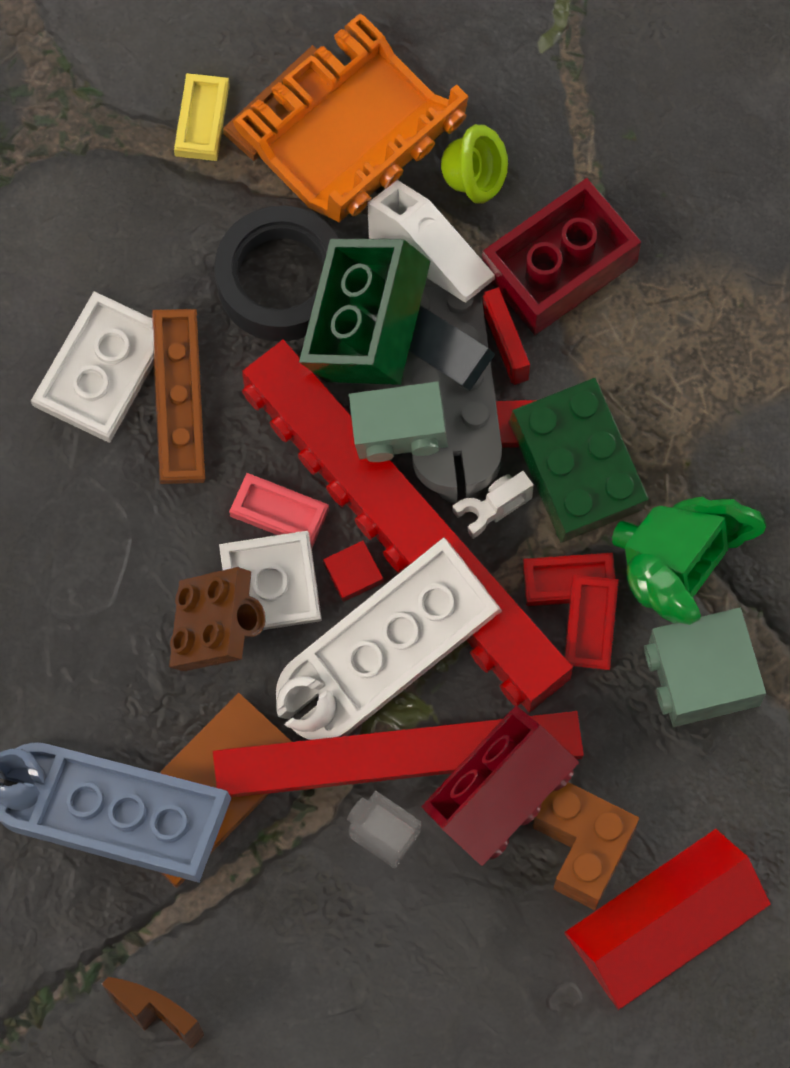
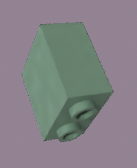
M741 607L703 616L699 621L691 625L677 623L653 628L649 644L644 645L648 667L651 672L657 670L661 687H658L656 692L663 715L669 713L673 727L759 707L764 700L766 690Z

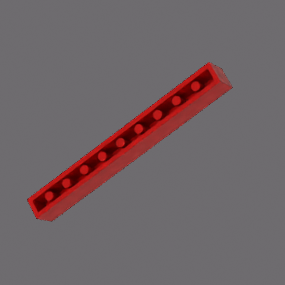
M284 339L242 370L245 387L242 389V393L247 401L257 411L263 408L272 418L270 425L278 437L285 443L291 440L300 450L298 457L302 464L311 474L314 475L319 472L329 483L326 489L330 496L339 506L343 507L347 504L357 515L354 521L358 528L368 539L371 540L376 537L386 548L383 551L385 558L397 572L400 573L442 538L449 541L502 610L466 639L473 648L470 654L483 671L488 673L492 670L503 682L500 685L501 691L514 706L522 704L530 713L571 679L572 665L390 460L370 462L367 458L359 459L354 442L351 415L314 373L299 363V356Z

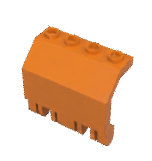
M358 14L346 24L345 30L341 29L334 35L339 48L352 60L350 63L344 66L327 48L321 46L313 53L314 56L310 55L282 79L283 84L278 82L272 87L271 90L275 99L290 113L288 116L281 120L267 104L258 99L251 105V110L246 109L233 120V124L241 136L255 148L261 159L311 210L337 222L343 220L348 214L356 216L362 212L372 199L370 197L371 194L379 187L383 186L386 189L397 181L404 171L402 167L413 158L416 161L424 158L435 145L434 140L444 131L448 134L452 133L464 122L467 116L465 111L468 95L457 84L451 88L449 99L435 95L394 54L385 36L362 14Z

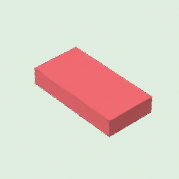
M246 473L229 513L232 518L276 535L308 531L311 548H313L328 514L329 505Z

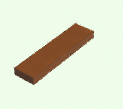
M197 309L153 310L152 331L160 484L204 483L205 464Z

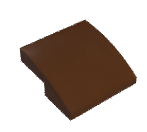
M107 977L102 983L109 997L144 1031L158 1017L191 1049L204 1036L199 1022L193 1016L158 992L137 983Z

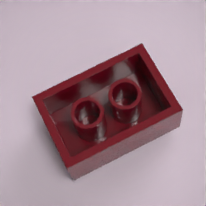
M585 178L484 249L482 260L495 274V279L491 282L495 288L499 287L506 302L530 331L537 335L638 263L641 241L590 180Z
M515 706L421 807L444 832L483 866L488 860H493L503 853L508 846V838L520 825H527L538 815L541 810V803L552 791L560 790L570 781L574 773L573 769L579 761L539 723L518 706Z

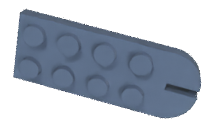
M28 743L15 749L0 752V778L17 782V784L12 786H6L0 782V822L7 829L25 836L194 882H200L231 801L228 791L45 743Z

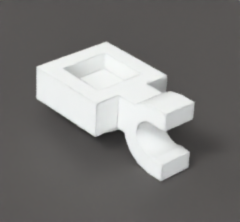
M524 471L514 477L508 474L496 480L489 487L488 491L490 493L486 495L484 501L481 502L475 498H465L455 503L452 511L457 518L466 512H473L478 516V519L468 526V533L474 539L485 530L487 524L493 520L495 523L531 500L534 484Z

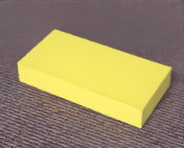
M186 73L174 146L176 157L218 160L229 91V78Z

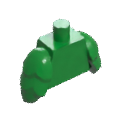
M700 496L683 500L672 507H654L640 526L620 521L614 529L612 543L616 547L625 549L627 580L637 601L647 608H652L662 618L674 624L691 625L701 618L699 608L693 597L728 549L738 548L745 541L755 539L763 534L766 523L765 518L759 511L741 505L735 499L708 500Z

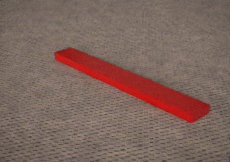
M577 711L530 716L576 760L583 758L584 753ZM503 719L214 750L213 762L216 788L228 791L231 798L450 774L458 768Z

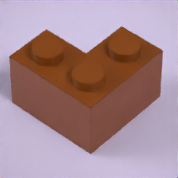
M569 782L560 790L552 791L541 803V810L534 818L533 829L571 847L556 878L553 890L596 910L636 830L639 817Z

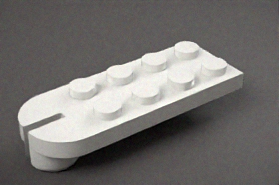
M442 538L287 664L280 674L276 687L278 717L290 719L284 725L292 728L297 734L309 740L347 736L502 610L449 541ZM319 695L317 706L301 719L291 718Z

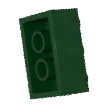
M330 239L299 363L326 382L401 385L431 261L404 239Z
M596 378L512 411L508 423L560 543L643 510L649 500Z

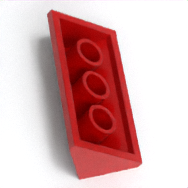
M714 829L565 931L564 934L619 1011L771 904L749 857L722 833Z

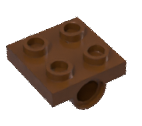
M234 567L179 581L175 598L174 629L170 641V668L188 671L242 660L244 639L259 635L264 629L266 622L263 606L257 599L249 596L251 571Z

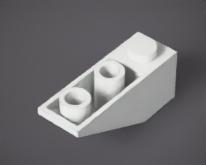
M395 181L368 202L369 239L406 240L431 261L427 278L466 303L495 279V274L432 202L402 182Z

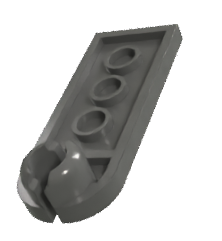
M440 286L424 287L421 306L488 348L481 291L465 303ZM408 352L403 373V386L439 381L448 447L439 448V451L435 454L427 456L412 454L415 473L426 487L435 491L442 499L455 504L457 503V481L453 456L460 455L465 477V497L476 498L497 477L502 463V444L491 363L488 364L473 388L469 391L422 359Z

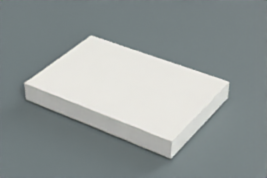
M94 291L31 399L32 406L110 443L154 366L152 318Z

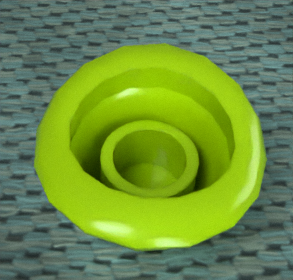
M475 124L466 130L463 137L452 141L443 152L441 170L446 183L456 191L466 192L468 198L474 203L484 204L494 198L502 188L507 175L508 156L505 145L498 134L486 125Z

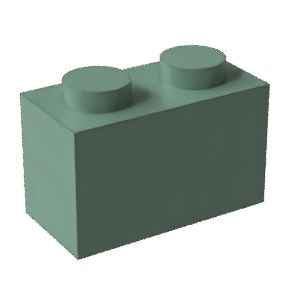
M439 381L349 394L354 442L359 459L367 458L370 462H384L392 459L394 454L412 452L416 456H427L437 453L439 448L448 447Z

